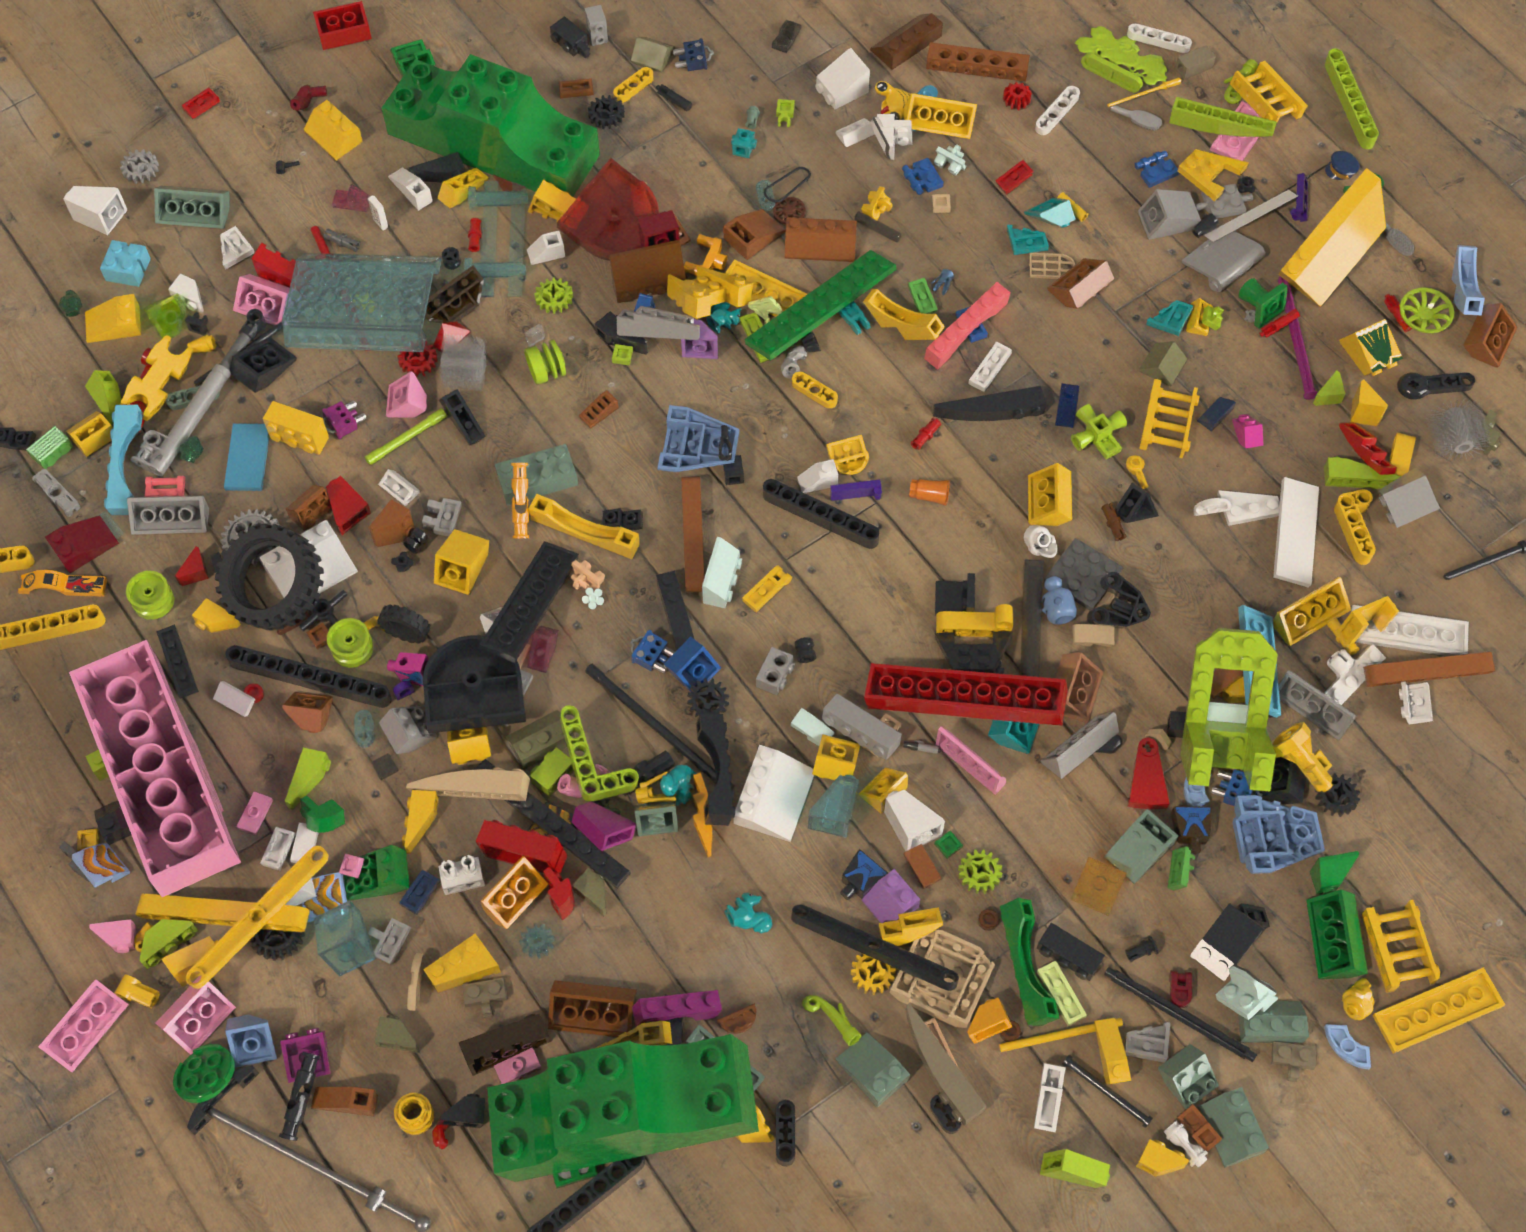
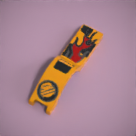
M36 570L21 575L22 584L21 588H18V593L30 594V591L42 588L56 590L68 596L104 597L107 579L105 576L66 575L52 570Z

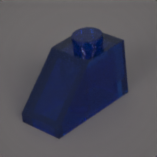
M1061 383L1055 426L1073 428L1080 386Z

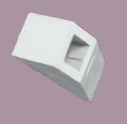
M403 167L388 176L418 211L433 202L428 186L419 177Z

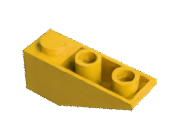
M412 790L411 797H408L407 808L409 809V816H405V828H407V831L402 837V846L405 847L407 854H411L436 818L439 799L436 791Z

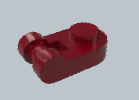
M1170 970V1001L1180 1008H1185L1192 1000V972L1177 973V971ZM1178 981L1184 982V986L1178 985Z

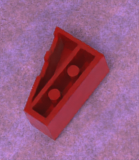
M261 242L251 258L257 276L297 290L296 294L306 296L316 280L313 270L294 259L289 261L281 257L282 253L279 251L274 253L266 249L267 245Z

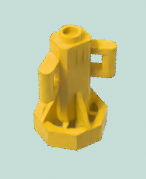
M1304 722L1295 723L1271 741L1276 758L1282 757L1296 763L1317 792H1326L1333 786L1331 784L1332 777L1327 772L1332 767V764L1320 749L1314 752V754L1312 753L1311 730Z

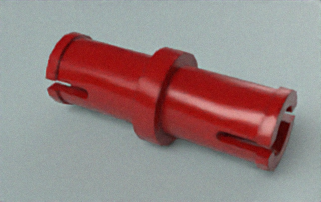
M472 218L470 220L468 249L471 252H478L480 249L479 244L482 232L480 231L481 220L479 218Z
M931 418L929 423L919 430V434L911 441V446L916 450H920L927 440L932 439L933 433L941 426V422L937 418Z

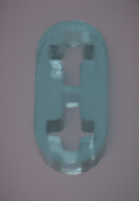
M761 180L756 185L759 204L763 210H770L775 206V202L769 200L765 203L767 198L764 196L763 188L771 184L768 180ZM770 187L766 194L769 198L774 199L773 189Z
M360 710L354 718L355 740L360 747L366 748L374 742V720L369 711ZM364 716L367 717V720H365V726H363L361 722ZM363 732L367 734L366 741L361 739L363 738Z

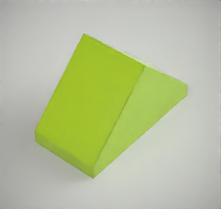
M1336 370L1317 393L1313 402L1315 406L1342 403L1345 390L1339 371Z

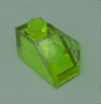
M178 293L160 299L143 308L151 324L162 339L166 335L173 338L181 333L187 308Z

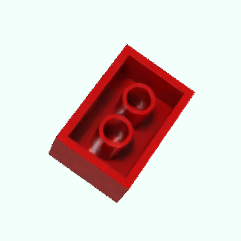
M362 1L313 12L323 50L372 39Z

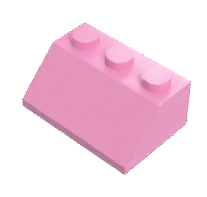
M251 274L240 276L233 311L247 315L251 309H259L267 323L276 325L291 313L294 308L297 290Z
M199 976L193 983H197L201 979V976ZM208 982L199 989L189 986L155 1024L191 1055L193 1050L200 1047L236 1007Z

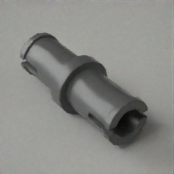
M329 228L325 231L331 234V236L324 234V239L354 252L359 250L353 244L360 247V241L351 239L346 234L337 233Z

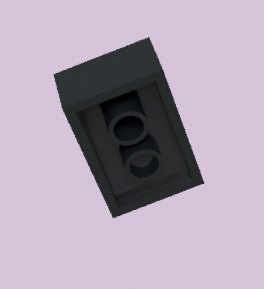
M269 338L232 356L230 372L232 376L256 393L268 387L296 361L297 357L274 339Z
M1229 903L1190 956L1225 981L1230 975L1229 968L1240 962L1264 928Z

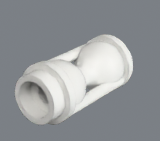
M1175 1121L1164 1131L1167 1136L1166 1139L1176 1146L1183 1147L1185 1156L1189 1159V1163H1191L1190 1166L1196 1165L1199 1168L1207 1161L1205 1156L1208 1152L1198 1145L1191 1144L1183 1124Z

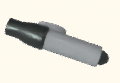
M904 741L903 748L934 754L942 752L939 746L928 745L923 741Z

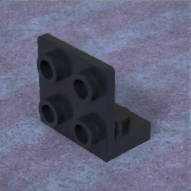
M968 573L967 580H963V582L936 581L935 616L938 612L942 611L974 612L975 573Z

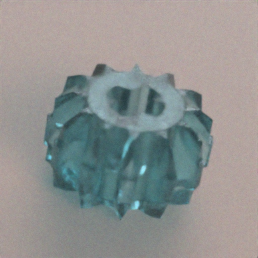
M534 923V928L532 929L526 926L527 933L521 932L523 939L519 943L520 946H524L522 948L523 953L529 952L530 958L536 954L537 958L540 959L541 953L548 956L547 949L554 948L552 942L555 941V938L551 935L552 930L550 928L546 929L545 924L538 928L537 923Z

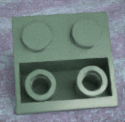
M1191 1044L1158 1067L1165 1085L1185 1109L1219 1086L1206 1054Z

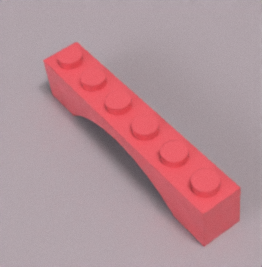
M996 282L927 347L924 359L938 370L950 359L960 344L975 328L986 319L996 315L1007 305L1011 292Z

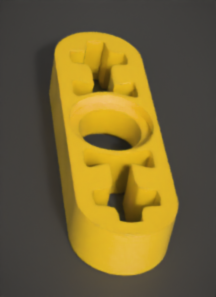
M643 67L615 87L613 94L614 97H617V101L621 100L622 103L628 101L652 83L654 80L653 70L649 67ZM631 83L638 84L636 87H630L629 85Z
M804 372L793 374L792 386L794 389L825 408H834L837 405L838 395L835 391ZM817 387L820 389V391L818 393H812L810 391V388Z

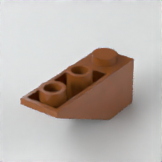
M315 1087L311 1109L374 1117L378 1094L374 1089L360 1087Z

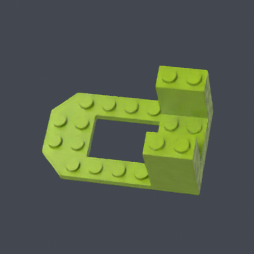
M1218 628L1212 632L1210 637L1196 644L1180 754L1188 785L1209 786L1211 768L1218 767L1242 769L1250 790L1270 791L1276 753L1266 727L1278 654L1260 631ZM1214 668L1253 671L1245 724L1207 720Z

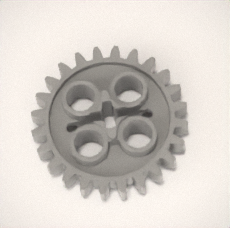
M248 509L246 515L241 511V517L234 515V521L228 520L230 526L223 527L226 532L221 533L224 538L220 540L223 545L222 549L228 550L231 546L228 542L231 539L237 540L239 538L238 533L241 530L249 532L250 524L259 528L260 524L264 523L271 526L272 524H280L276 518H273L272 514L267 515L265 511L260 514L258 509L254 513ZM272 546L260 552L252 560L253 566L256 567L257 562L263 565L259 557L278 546Z

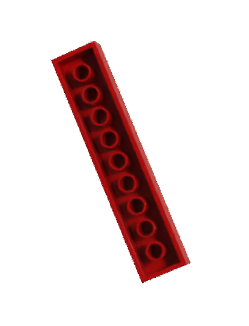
M871 663L864 699L868 709L1062 726L1068 689L1066 679Z

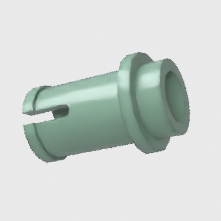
M750 106L746 112L747 121L745 126L749 129H755L760 111L756 106Z

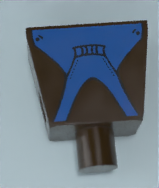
M1174 806L1171 812V819L1174 831L1178 835L1177 842L1179 844H1188L1191 854L1200 853V844H1206L1210 837L1212 807Z

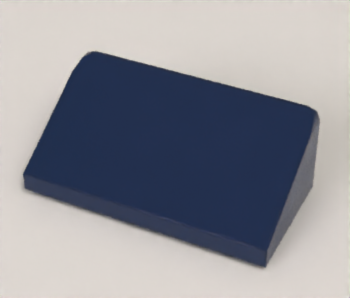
M1219 397L1202 414L1197 422L1212 432L1234 409L1236 402Z

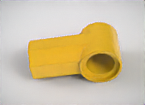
M125 974L114 994L126 1001H135L152 1009L159 1000L160 992L141 984L136 978Z

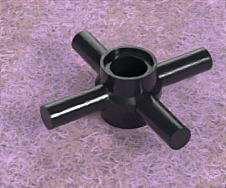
M341 590L329 601L315 598L312 603L315 606L313 614L302 622L299 628L304 632L317 620L320 622L329 621L334 625L339 620L334 616L333 607L348 594Z

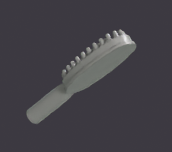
M1113 105L1110 110L1129 117L1132 123L1137 124V126L1139 125V127L1142 126V128L1145 127V129L1148 128V130H1158L1162 125V120L1159 117L1146 111H1130L1117 105Z
M1386 223L1384 231L1387 233L1386 238L1393 248L1404 256L1412 255L1414 253L1413 242L1403 232H1400L1398 228L1392 229Z

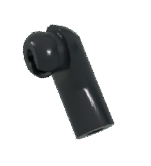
M1116 734L1095 753H1115L1122 746L1123 740L1121 736Z

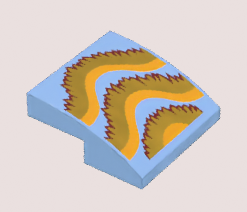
M107 843L94 845L72 854V860L94 887L109 880L113 883L130 874L129 869Z
M337 872L312 878L316 897L302 903L303 907L310 910L307 922H312L325 916L333 917L349 911L343 874Z

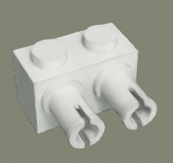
M467 855L468 857L464 856L461 861L447 860V862L443 861L441 866H438L445 895L485 886L479 857Z

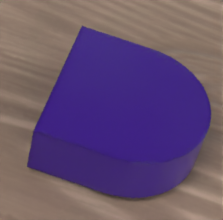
M403 681L393 688V693L397 700L415 692L410 681Z

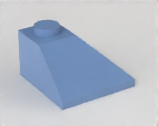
M252 1015L227 1019L225 1032L235 1061V1068L277 1059L268 1020Z

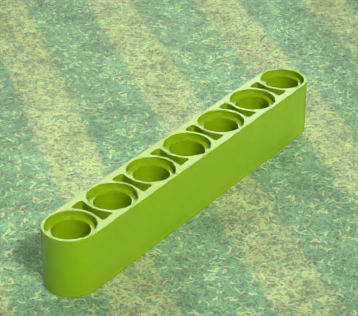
M1333 48L1328 52L1324 64L1359 145L1363 149H1372L1379 134L1378 129L1343 52L1340 49Z

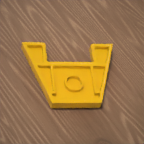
M1195 149L1179 165L1178 172L1215 202L1222 195L1224 187L1212 181L1223 169L1240 176L1247 169L1249 162Z

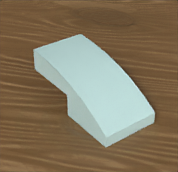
M803 708L800 709L791 722L793 728L805 734L809 741L818 746L820 745L822 734L831 737L834 735V732L828 726Z

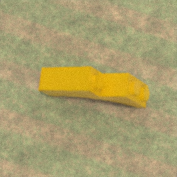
M872 289L863 301L881 328L896 327L905 340H936L945 327L936 314H924L906 309L891 301L878 289Z

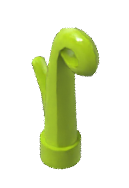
M1248 59L1239 72L1244 77L1252 75L1257 70L1258 63L1253 59ZM1233 76L1225 79L1224 84L1230 83ZM1229 84L1225 91L1224 99L1229 104H1236L1241 101L1242 97Z
M809 995L803 999L802 1006L805 1010L815 1012L821 1008L839 1030L843 1036L842 1039L848 1046H852L860 1040L862 1035L850 1024L842 1003L838 1004L837 1011L820 996Z

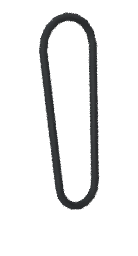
M806 167L795 168L764 189V196L771 202L783 201L810 178L811 172ZM803 169L808 172V176L783 198L774 200L767 196L766 191L795 171Z

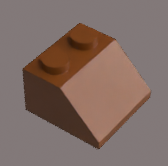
M391 499L368 528L374 545L381 547L401 543L406 537L411 535V531L415 526L410 510Z

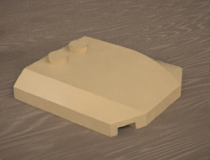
M935 930V932L914 940L909 951L955 971L959 976L957 988L947 991L900 970L890 993L898 1001L907 1005L910 1003L913 1008L952 1026L967 1028L995 964L993 961L990 962L984 955L985 952L980 947L943 930ZM950 978L944 979L946 982H954Z

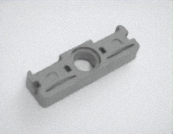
M42 469L32 477L35 484L37 483L43 489L47 497L56 506L59 505L63 509L67 517L72 516L74 510H80L81 506L78 501L46 469ZM54 490H61L58 496H52Z

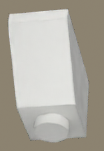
M834 459L815 463L800 474L797 479L801 492L809 493L830 488V485H838V472Z

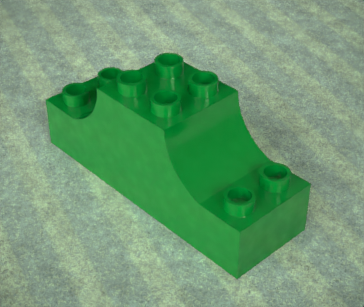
M472 54L468 56L459 71H446L415 59L381 108L388 135L442 156L458 152L463 164L478 168L480 171L534 192L537 191L542 181L545 180L574 197L600 156L597 128L566 117L554 109L539 94L534 86L532 77Z
M732 1034L678 1045H643L631 1041L549 1058L547 1059L548 1069L541 1074L528 1079L487 1087L494 1174L513 1182L759 1132L748 1045Z

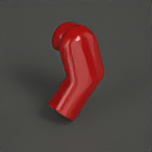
M436 1125L432 1131L433 1144L441 1150L445 1149L449 1144V1141L445 1139L444 1133L449 1127L448 1125Z

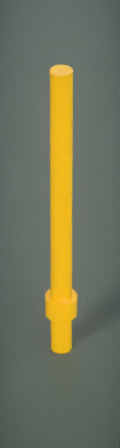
M1116 1018L1117 1026H1123L1122 1018ZM1095 1024L999 1044L1000 1052L1096 1032Z

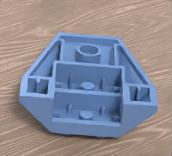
M669 405L666 420L667 432L663 452H660L658 470L681 472L734 463L740 429L691 408ZM722 425L728 426V436L732 446V458L729 461L719 459ZM726 443L723 444L722 454L724 456L728 455V448Z

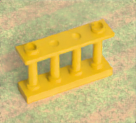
M1266 61L1260 62L1256 72L1252 75L1244 77L1239 71H1236L1230 82V85L1264 119L1278 122L1281 116L1290 113L1297 120L1302 117L1308 106ZM1259 80L1263 86L1254 88L1250 82ZM1270 91L1274 97L1265 99L1261 93ZM1280 102L1285 108L1276 111L1271 105Z
M1154 379L1139 449L1147 450L1148 444L1157 443L1180 448L1179 458H1183L1184 453L1189 452L1191 441H1188L1194 406H1198L1199 402L1198 388L1194 387L1192 396L1163 390L1164 388L1160 387L1162 380ZM1164 397L1188 402L1190 405L1187 411L1163 406L1157 401L1158 398ZM1160 412L1187 418L1186 425L1159 421L1157 418H1154V415ZM1156 427L1184 433L1183 440L1178 441L1155 436L1154 433H1151V430Z
M1409 900L1404 906L1405 910L1379 915L1375 912L1374 907L1366 908L1361 914L1386 993L1394 992L1400 986L1401 981L1428 977L1431 985L1435 984L1440 978V969L1434 962L1420 921V910L1418 906H1415L1414 900ZM1408 918L1411 926L1410 930L1389 934L1382 933L1381 923ZM1414 937L1418 949L1392 954L1388 951L1387 942ZM1421 957L1424 969L1403 973L1395 972L1394 962Z

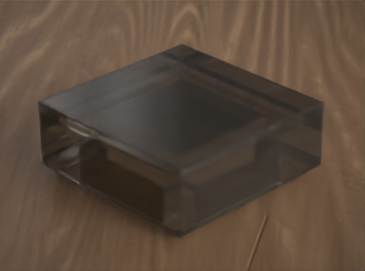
M389 753L371 762L380 780L398 772V768Z

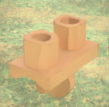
M576 560L572 562V570L569 574L571 579L574 580L573 587L575 589L591 587L594 591L600 588L605 575L601 571L591 572L592 566L586 560L580 563Z

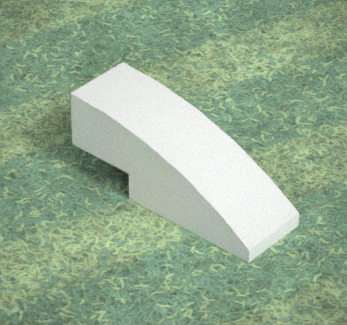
M1043 1062L1034 1128L1056 1132L1065 1066Z

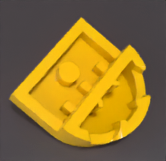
M862 435L826 444L829 459H834L838 473L855 475L865 468L869 454L866 451Z

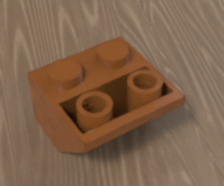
M312 485L290 504L286 511L289 518L305 531L308 527H312L322 515L329 512L331 503L323 486Z

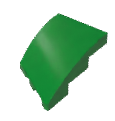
M422 39L390 49L402 77L415 59L433 66L436 65L430 49L426 50Z

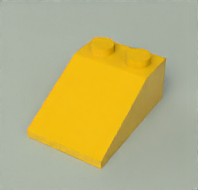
M134 294L116 296L85 312L87 343L141 335L140 306Z

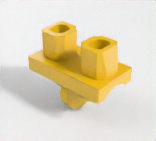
M879 186L877 191H870L868 194L870 204H863L861 208L863 215L870 216L872 222H877L881 213H884V211L889 212L893 207L890 202L891 199L884 193V187Z

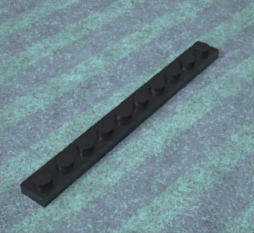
M484 759L474 770H493V768L497 767ZM527 792L526 801L504 800L545 833L557 837L563 847L617 889L631 874L630 870L604 850L601 851L586 836L529 792Z

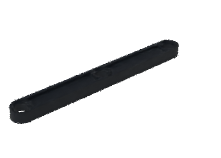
M796 905L792 909L791 920L804 928L944 990L952 991L957 988L959 976L953 970L805 905ZM796 913H803L805 916H797ZM870 945H875V946H878L879 948H878V949H872V948H870L869 946H870ZM950 978L954 982H946L944 979Z

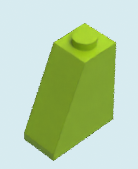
M1063 1149L1043 1154L1040 1175L1098 1188L1107 1186L1110 1177V1165L1071 1150Z

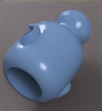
M1053 576L1046 579L1044 586L1048 592L1042 597L1044 605L1042 611L1052 624L1061 625L1072 621L1077 615V608L1072 593L1068 589L1062 588V580L1059 577Z

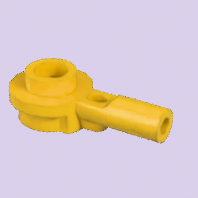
M1130 456L1126 461L1128 471L1132 475H1136L1141 488H1148L1147 481L1142 472L1145 465L1144 460L1140 456Z

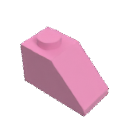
M131 919L89 925L92 932L115 952L128 953L130 950H135L136 925Z

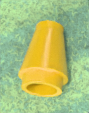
M206 334L191 341L187 346L193 349V353L212 352L216 349V342L212 335L208 336Z

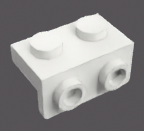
M1406 681L1401 682L1402 689H1399L1400 700H1403L1404 706L1401 707L1402 718H1406L1409 725L1433 721L1428 682L1407 685Z

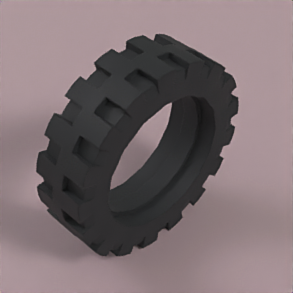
M385 605L377 619L380 628L384 629L386 633L409 643H423L431 627L428 624V620L424 619L422 615L416 614L415 611H410L406 607H399V605Z

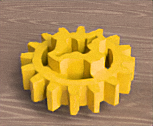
M863 953V957L857 955V962H852L854 969L850 972L854 976L852 982H858L857 989L865 988V994L872 990L873 995H875L876 990H879L882 994L884 986L889 989L891 985L889 981L894 982L895 977L893 974H895L896 969ZM876 966V972L870 978V972ZM860 974L864 975L866 981L861 978Z

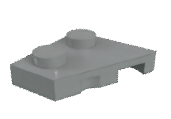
M1166 1022L1162 1026L1154 1028L1152 1026L1146 1027L1141 1031L1127 1032L1124 1048L1126 1056L1165 1063L1168 1058L1170 1023Z

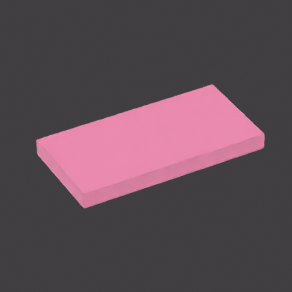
M1244 101L1235 110L1236 112L1260 117ZM1218 135L1210 151L1221 156L1243 161L1259 137Z

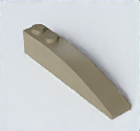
M909 1003L906 1005L905 1013L919 1056L940 1092V1099L945 1105H950L953 1109L952 1115L956 1121L962 1122L965 1126L985 1112L987 1106Z

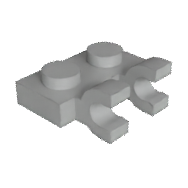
M443 498L441 503L429 499L427 503L428 513H438L436 519L424 515L422 520L423 529L431 530L434 528V534L449 537L455 529L462 506L461 501Z

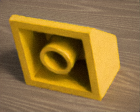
M487 727L447 731V743L452 764L457 763L461 765L470 760L482 761L491 757Z
M822 734L812 775L851 785L860 745Z

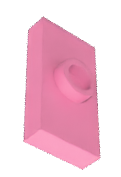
M253 792L236 826L237 829L256 835L273 799Z
M530 1048L494 1065V1068L501 1083L505 1084L541 1069V1065L533 1048Z

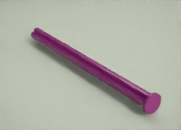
M1280 276L1278 284L1283 282L1288 286L1285 313H1288L1295 309V304L1289 282ZM1297 318L1288 325L1305 392L1303 396L1304 399L1310 400L1315 399L1318 392L1315 391Z

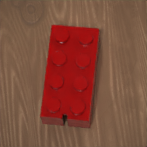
M484 820L475 841L487 858L515 865L524 856L541 873L550 866L553 872L557 870L560 874L568 856L557 837L553 835L543 836L535 830L525 831L516 825L506 826L498 820Z

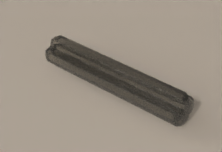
M860 211L856 213L855 221L895 242L901 239L902 234Z

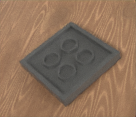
M1075 538L1044 578V582L1050 577H1059L1062 580V588H1066L1072 593L1074 601L1091 611L1107 592L1101 587V578L1110 572L1120 574L1123 567ZM1108 577V583L1109 585H1112L1114 579L1112 577Z

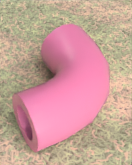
M595 764L597 776L610 773L605 767ZM569 774L563 775L558 782V791L567 796L581 798L576 777ZM592 787L585 789L588 793L595 792V789Z

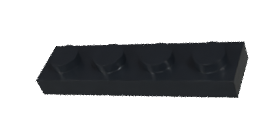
M175 624L156 631L179 698L181 699L199 692Z

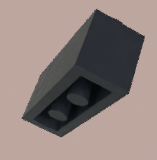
M1052 922L1037 945L1040 954L1047 958H1053L1062 968H1069L1075 972L1078 978L1082 980L1087 979L1088 981L1092 979L1105 956Z

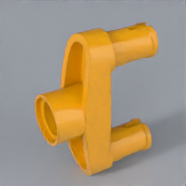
M699 234L697 245L710 248L702 265L686 261L684 264L685 272L697 276V267L710 270L716 268L723 271L727 263V255L721 254L722 239Z

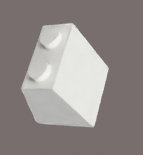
M850 48L817 76L816 90L825 97L827 104L836 110L869 92L870 70Z
M73 186L63 198L74 221L106 235H109L127 212L120 191L115 187Z
M905 790L900 792L893 791L887 796L884 813L905 851L942 837L945 821L930 808Z

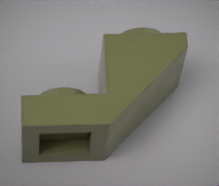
M1492 410L1489 411L1485 420L1482 421L1484 424H1481L1485 426L1481 433L1488 434L1485 435L1487 436L1485 439L1479 440L1486 441L1480 442V444L1485 443L1481 446H1485L1482 449L1486 456L1491 450L1495 452L1501 443L1498 441L1501 433L1492 429L1496 424L1494 418L1497 415Z

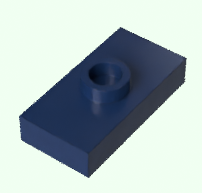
M422 869L399 904L418 915L440 883V880Z

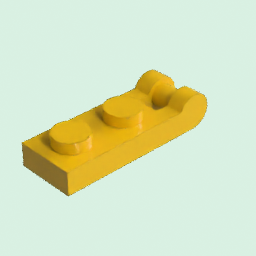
M777 565L742 597V601L754 612H758L785 585H788L793 577L789 573H784L783 568Z

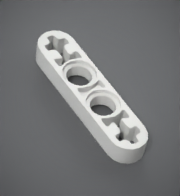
M1131 24L1127 31L1128 38L1180 53L1189 52L1192 44L1191 39L1188 37L1140 24Z
M1075 86L1067 87L1037 120L1035 131L1040 135H1047L1079 100L1080 90ZM1065 103L1067 106L1060 107L1058 104ZM1049 114H1056L1057 117L1051 118L1049 117Z

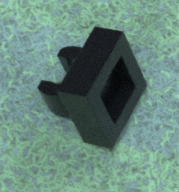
M198 312L194 313L193 316L188 315L185 322L189 331L206 335L208 332L206 326L208 323L207 315H204L202 319H199L200 315Z

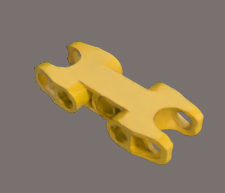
M168 335L155 344L149 353L146 363L152 365L148 373L143 379L136 375L131 379L120 405H130L134 401L143 402L146 405V409L142 419L145 421L150 420L161 409L168 397V393L162 389L171 376L177 380L181 379L187 370L188 363L193 354V349L190 347L180 355L171 354L168 351V347L172 337Z

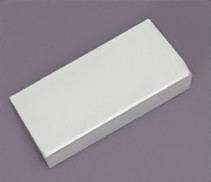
M864 118L837 130L836 135L844 146L848 147L874 135V131L870 121Z
M389 469L378 484L404 506L412 501L420 492L419 489L396 471Z

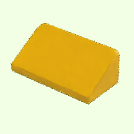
M1198 298L1191 303L1193 311L1188 318L1186 331L1207 336L1209 327L1202 323L1203 311L1205 307L1210 306L1213 308V306Z

